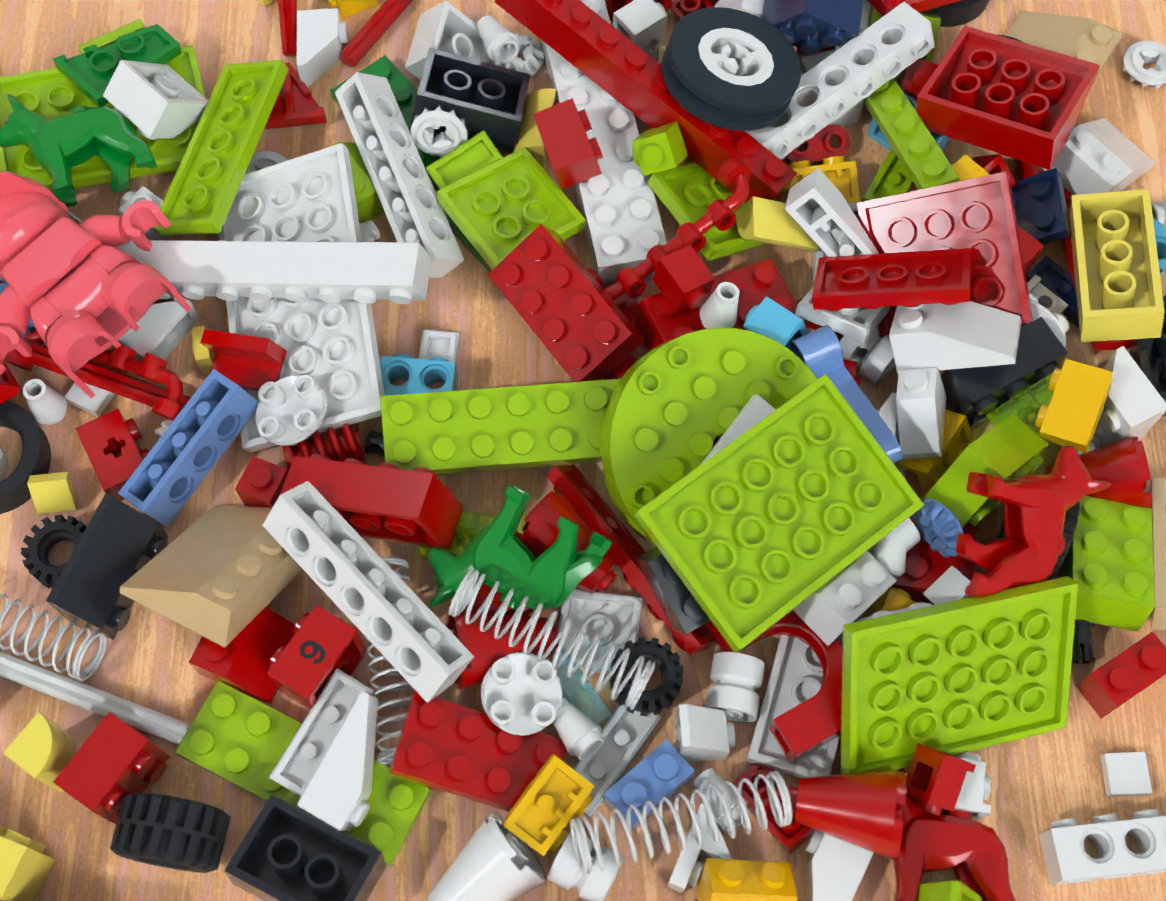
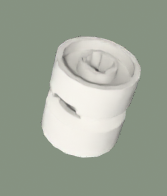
M877 327L864 343L845 335L839 342L843 359L857 362L856 366L859 367V375L875 386L886 377L895 365L889 335L880 337L879 328Z
M718 652L714 654L710 679L715 682V685L707 691L705 707L724 710L727 721H756L760 696L754 690L761 688L765 663L756 657L736 652Z
M570 831L554 860L547 880L567 891L573 887L578 888L579 897L586 901H604L620 870V867L616 864L614 852L605 846L600 848L605 867L602 871L599 867L593 840L587 837L592 871L590 874L586 873L584 875L577 862ZM620 855L621 865L625 858L622 855Z

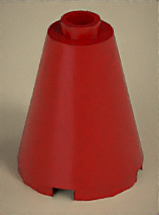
M1137 436L1127 437L1088 451V453L1079 454L1092 480L1111 483L1109 488L1087 494L1086 496L1142 508H1151V492L1143 493V490L1146 489V481L1150 480V471L1143 443L1138 441ZM1054 464L1044 467V475L1052 471Z
M556 489L555 493L553 491L548 493L524 518L526 524L522 529L524 531L523 534H520L517 530L515 533L533 552L536 559L556 542L559 534L557 521L560 516L580 525L576 552L584 551L590 543V537L593 534L567 497L559 489ZM608 552L604 555L600 565L578 584V588L590 594H593L597 589L604 593L618 575L613 572L617 564Z
M464 609L456 617L449 615L447 612L446 627L449 630H453V635L474 656L454 682V684L458 683L457 689H468L481 684L487 671L497 660L508 654L523 652L529 628L515 646L509 647V637L513 624L500 639L496 640L494 638V631L499 616L488 630L481 632L480 621L483 611L469 625L465 622L467 609ZM471 609L469 620H471V618L477 613L478 610ZM488 611L483 628L489 623L496 612ZM504 614L498 635L514 614ZM521 616L512 643L521 633L531 616ZM538 617L527 649L539 635L548 621L547 618ZM555 625L551 629L542 656L558 635ZM545 633L530 652L531 654L538 656ZM559 641L557 642V644L555 645V647H554L553 649H557V647H558V645H559ZM552 649V651L550 652V654L547 656L546 659H548V658H550V657L552 656V654H553V649Z
M894 770L799 778L798 787L789 786L792 812L795 813L794 822L883 857H898L904 822L902 820V811L906 800L905 772Z

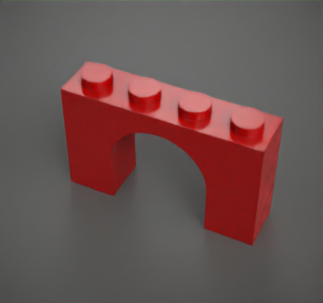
M793 609L743 648L745 649L769 636L787 635L806 643L819 659L822 668V685L818 693L774 718L769 727L790 764L841 736L843 646L837 638L827 646ZM711 620L708 621L706 625L722 652H734Z

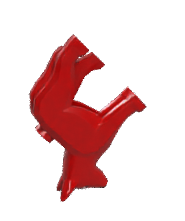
M1065 445L1061 448L1052 471L1047 475L1027 474L1018 478L1002 480V477L977 472L969 473L966 487L968 493L985 496L1005 503L1006 537L985 544H979L974 541L970 534H958L956 552L988 571L985 575L974 573L970 584L965 588V594L984 597L1007 589L1044 582L1052 575L1058 556L1065 549L1066 543L1062 533L1066 511L1076 505L1087 494L1095 493L1111 486L1109 482L1091 479L1088 470L1082 463L1073 445Z
M904 768L897 769L899 772H905ZM906 793L905 805H903L902 820L904 822L899 855L897 858H891L896 880L894 901H918L923 873L944 871L952 867L956 881H961L981 896L982 901H1016L1009 883L1008 859L1005 846L993 828L973 821L972 813L967 811L954 810L953 812L947 810L946 816L929 813L916 807L917 798Z

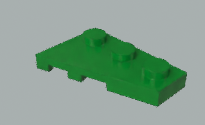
M156 24L119 36L116 41L117 43L97 48L95 44L83 48V54L68 59L65 55L53 58L56 68L97 107H101L109 103L103 94L120 60L167 64L182 53L180 44L161 26Z

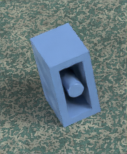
M666 739L604 793L603 803L611 812L615 808L621 811L625 820L627 809L631 804L638 808L643 817V806L647 800L653 803L658 810L660 800L663 797L670 799L691 781L695 770ZM650 805L647 806V818L654 813ZM631 809V832H633L641 823L635 811ZM615 813V817L622 824L620 817L617 813Z

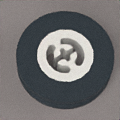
M724 7L699 9L681 18L672 31L661 63L662 77L668 91L685 110L706 123L737 131L758 130L778 121L786 112L801 80V65L798 55L791 43L780 31L757 16Z

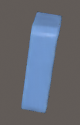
M825 325L791 342L792 352L810 368L817 379L827 374L893 464L902 460V451L896 437L845 368L842 349L832 328Z

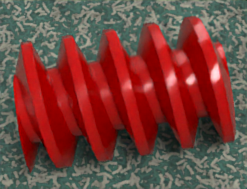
M357 423L355 431H352L348 424H343L341 434L338 435L333 427H328L326 438H322L316 430L312 434L310 442H307L305 439L294 446H282L288 471L294 456L311 458L312 454L323 455L333 461L344 462L347 458H355L366 464V456Z

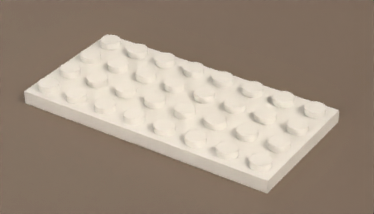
M343 143L245 174L222 230L218 233L219 241L362 242L348 148ZM238 297L235 301L226 300L230 333L270 338L287 351L279 380L291 375H309L323 388L327 399V408L324 419L317 429L319 433L326 432L328 427L337 429L342 427L343 424L351 425L382 416L380 396H385L371 304L361 303L354 299H341L338 303H329L319 298H306L304 302H293L285 298L272 297L271 301L267 302L254 300L250 297ZM243 389L259 402V391ZM256 411L241 430L242 447L249 453L276 446V444L267 441L258 432L255 421Z

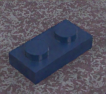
M1045 256L1026 274V281L1028 283L1035 275L1040 277L1041 281L1039 283L1068 304L1063 315L1067 317L1068 321L1079 328L1077 296L1071 275L1048 256Z

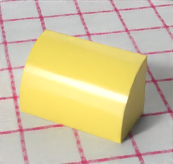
M551 88L535 90L526 96L522 120L512 152L514 153L525 147L544 170L548 154L533 114L557 104L556 89Z
M753 196L736 212L737 229L743 239L808 252H814L819 249L815 241L785 210L786 203Z
M38 712L3 754L34 779L62 793L64 790L53 782L77 753L78 749L73 737L64 728Z

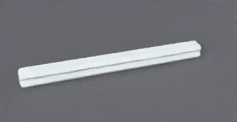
M0 652V677L104 717L110 711L129 726L180 745L190 728L186 722Z

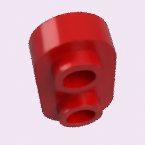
M827 125L811 139L804 142L805 149L803 152H799L795 148L784 159L789 163L809 160L810 163L823 162L825 158L844 156L850 148L851 140L849 133L840 125ZM830 136H835L838 139L839 144L837 148H832L829 145Z

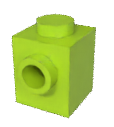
M678 122L646 130L632 141L633 159L636 165L641 167L643 176L675 168L688 156Z

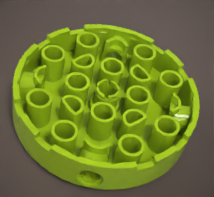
M711 328L691 332L650 350L628 369L617 384L610 397L611 401L601 426L600 456L602 455L603 470L606 478L604 481L620 515L642 539L656 547L633 514L700 466L713 449L715 438L720 439L753 395L758 394L773 408L778 409L817 380L816 376L797 355L782 344L764 335L737 328Z

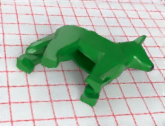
M7 95L13 112L8 116L3 127L0 129V146H28L36 162L54 180L51 184L54 195L67 208L78 204L70 169L90 160L95 155L112 170L113 178L110 187L113 193L127 190L130 187V156L134 157L137 169L157 167L150 148L143 140L138 138L131 124L119 112L107 106L90 108L87 106H77L69 114L48 119L39 113L26 109L13 95Z
M508 485L504 492L506 500L501 511L486 528L481 529L474 536L463 554L456 556L448 550L438 547L428 551L435 582L439 587V590L430 602V607L451 599L471 568L479 571L477 582L481 575L485 573V578L481 585L486 584L493 588L497 581L500 582L497 591L502 594L499 598L501 602L504 601L510 589L513 588L514 593L508 607L517 610L525 596L529 598L525 607L534 610L541 603L543 604L542 610L559 607L570 597L578 584L600 565L613 541L594 531L587 548L584 551L576 552L580 525L560 516L557 521L559 534L556 542L536 559L533 552L515 535L523 512L532 495L516 485Z

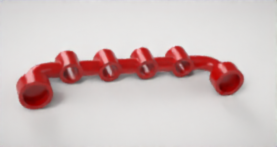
M731 158L724 162L718 171V178L728 190L734 192L724 201L715 200L710 203L706 209V214L696 222L682 224L676 232V237L664 246H653L647 252L646 259L636 267H627L621 270L617 275V281L609 287L603 288V281L593 269L587 270L612 300L619 298L624 293L629 298L639 297L646 289V283L643 279L656 270L659 258L688 245H691L697 253L706 244L704 233L714 226L720 231H726L734 225L736 215L733 212L745 202L749 194L750 169L740 158Z
M37 330L29 332L23 337V339L45 344ZM121 344L117 349L115 347L112 351L106 349L100 355L89 360L109 365L125 373L129 372L154 383L166 385L168 390L166 399L157 397L152 408L153 413L174 421L184 408V406L180 405L184 393L183 384L177 374L165 369L168 362L149 353L145 354L143 361L135 359L137 352ZM16 349L10 351L5 356V362L26 371H32L34 365L19 360L15 353Z

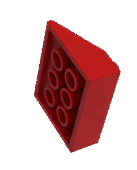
M964 26L918 94L917 114L931 132L1050 170L1066 145L1099 72L1100 65Z

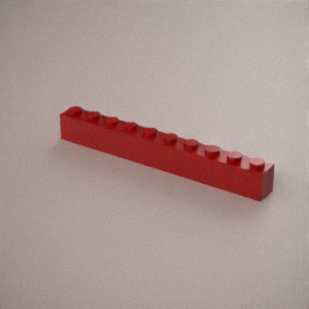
M495 0L498 6L653 129L678 122L688 153L687 157L722 185L723 183L718 178L720 167L731 158H740L751 171L749 194L745 203L753 196L778 202L784 196L797 174L796 171L747 132L711 125L685 110L668 91L662 77L661 64L582 1Z

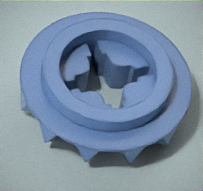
M930 498L922 499L921 501L924 506L912 515V519L917 523L916 528L923 536V541H927L930 544L932 551H939L946 558L950 556L956 557L958 555L956 552L958 534L963 533L960 522L952 511L943 504Z

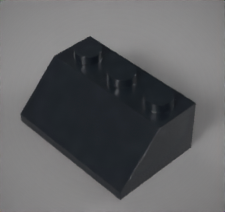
M105 493L46 601L69 622L74 621L77 626L82 628L88 627L91 632H102L106 638L114 640L117 632L122 631L127 625L131 615L130 608L134 600L119 593L120 586L167 547L168 535L157 522Z

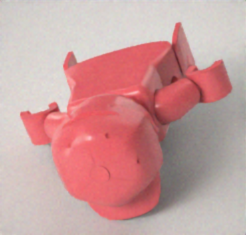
M2 171L0 172V278L7 281L9 285L0 294V375L6 370L4 358L10 351L16 349L24 357L32 356L31 346L22 338L26 333L30 319H32L36 330L48 347L50 357L92 399L96 394L75 374L76 371L89 360L103 353L111 345L116 349L121 346L118 340L131 328L135 332L140 328L136 323L165 292L187 312L192 309L173 284L151 265L141 264L129 254L115 248L116 246L128 244L132 239L141 250L151 251L152 244L145 236V233L152 227L161 226L166 229L172 224L158 205L148 200L135 202L125 210L123 215L95 214L78 224L67 214V206L59 201L48 188L31 178Z

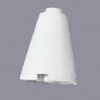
M493 812L483 821L427 896V900L512 901L546 881V878L543 877L545 872L527 844L521 839L518 841L511 833H508L509 830L501 824L504 819Z

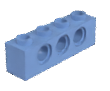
M213 369L118 494L146 515L168 527L255 413L259 402L236 383Z

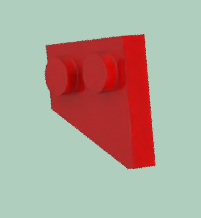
M289 62L285 63L289 71L264 130L327 123L326 114L322 106L319 107L315 102L311 91L304 82L299 80L298 74Z

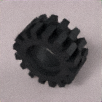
M55 515V522H52L48 517L43 519L44 527L40 529L35 524L31 528L35 533L34 537L26 535L23 540L28 545V548H21V555L26 558L22 562L29 570L28 572L47 588L50 586L54 587L66 565L65 563L55 566L49 563L48 554L51 548L63 540L74 542L76 547L87 527L81 520L78 521L75 517L69 515L67 520L62 515Z
M639 637L635 643L632 640L625 643V647L623 649L619 648L610 667L611 671L623 651L627 648L630 649V655L618 685L619 688L639 657L644 656V662L652 660V662L656 663L662 675L660 685L654 690L643 691L634 709L630 710V707L627 708V711L632 714L634 710L640 712V716H647L649 712L657 715L661 713L662 709H668L673 704V701L677 699L684 679L682 678L684 672L683 664L680 665L679 663L680 657L678 653L675 652L673 654L668 643L665 642L663 646L658 643L659 639L652 637V641H645V637ZM623 660L621 661L616 671L609 680V682L611 683V692L615 684L616 678L618 676V673L620 671ZM631 678L616 699L620 706L626 703L632 686Z

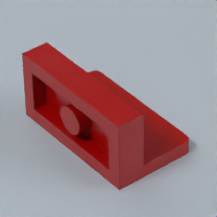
M204 329L200 344L215 353L210 372L215 369L243 389L259 391L265 383L276 382L280 378L287 351L270 338Z

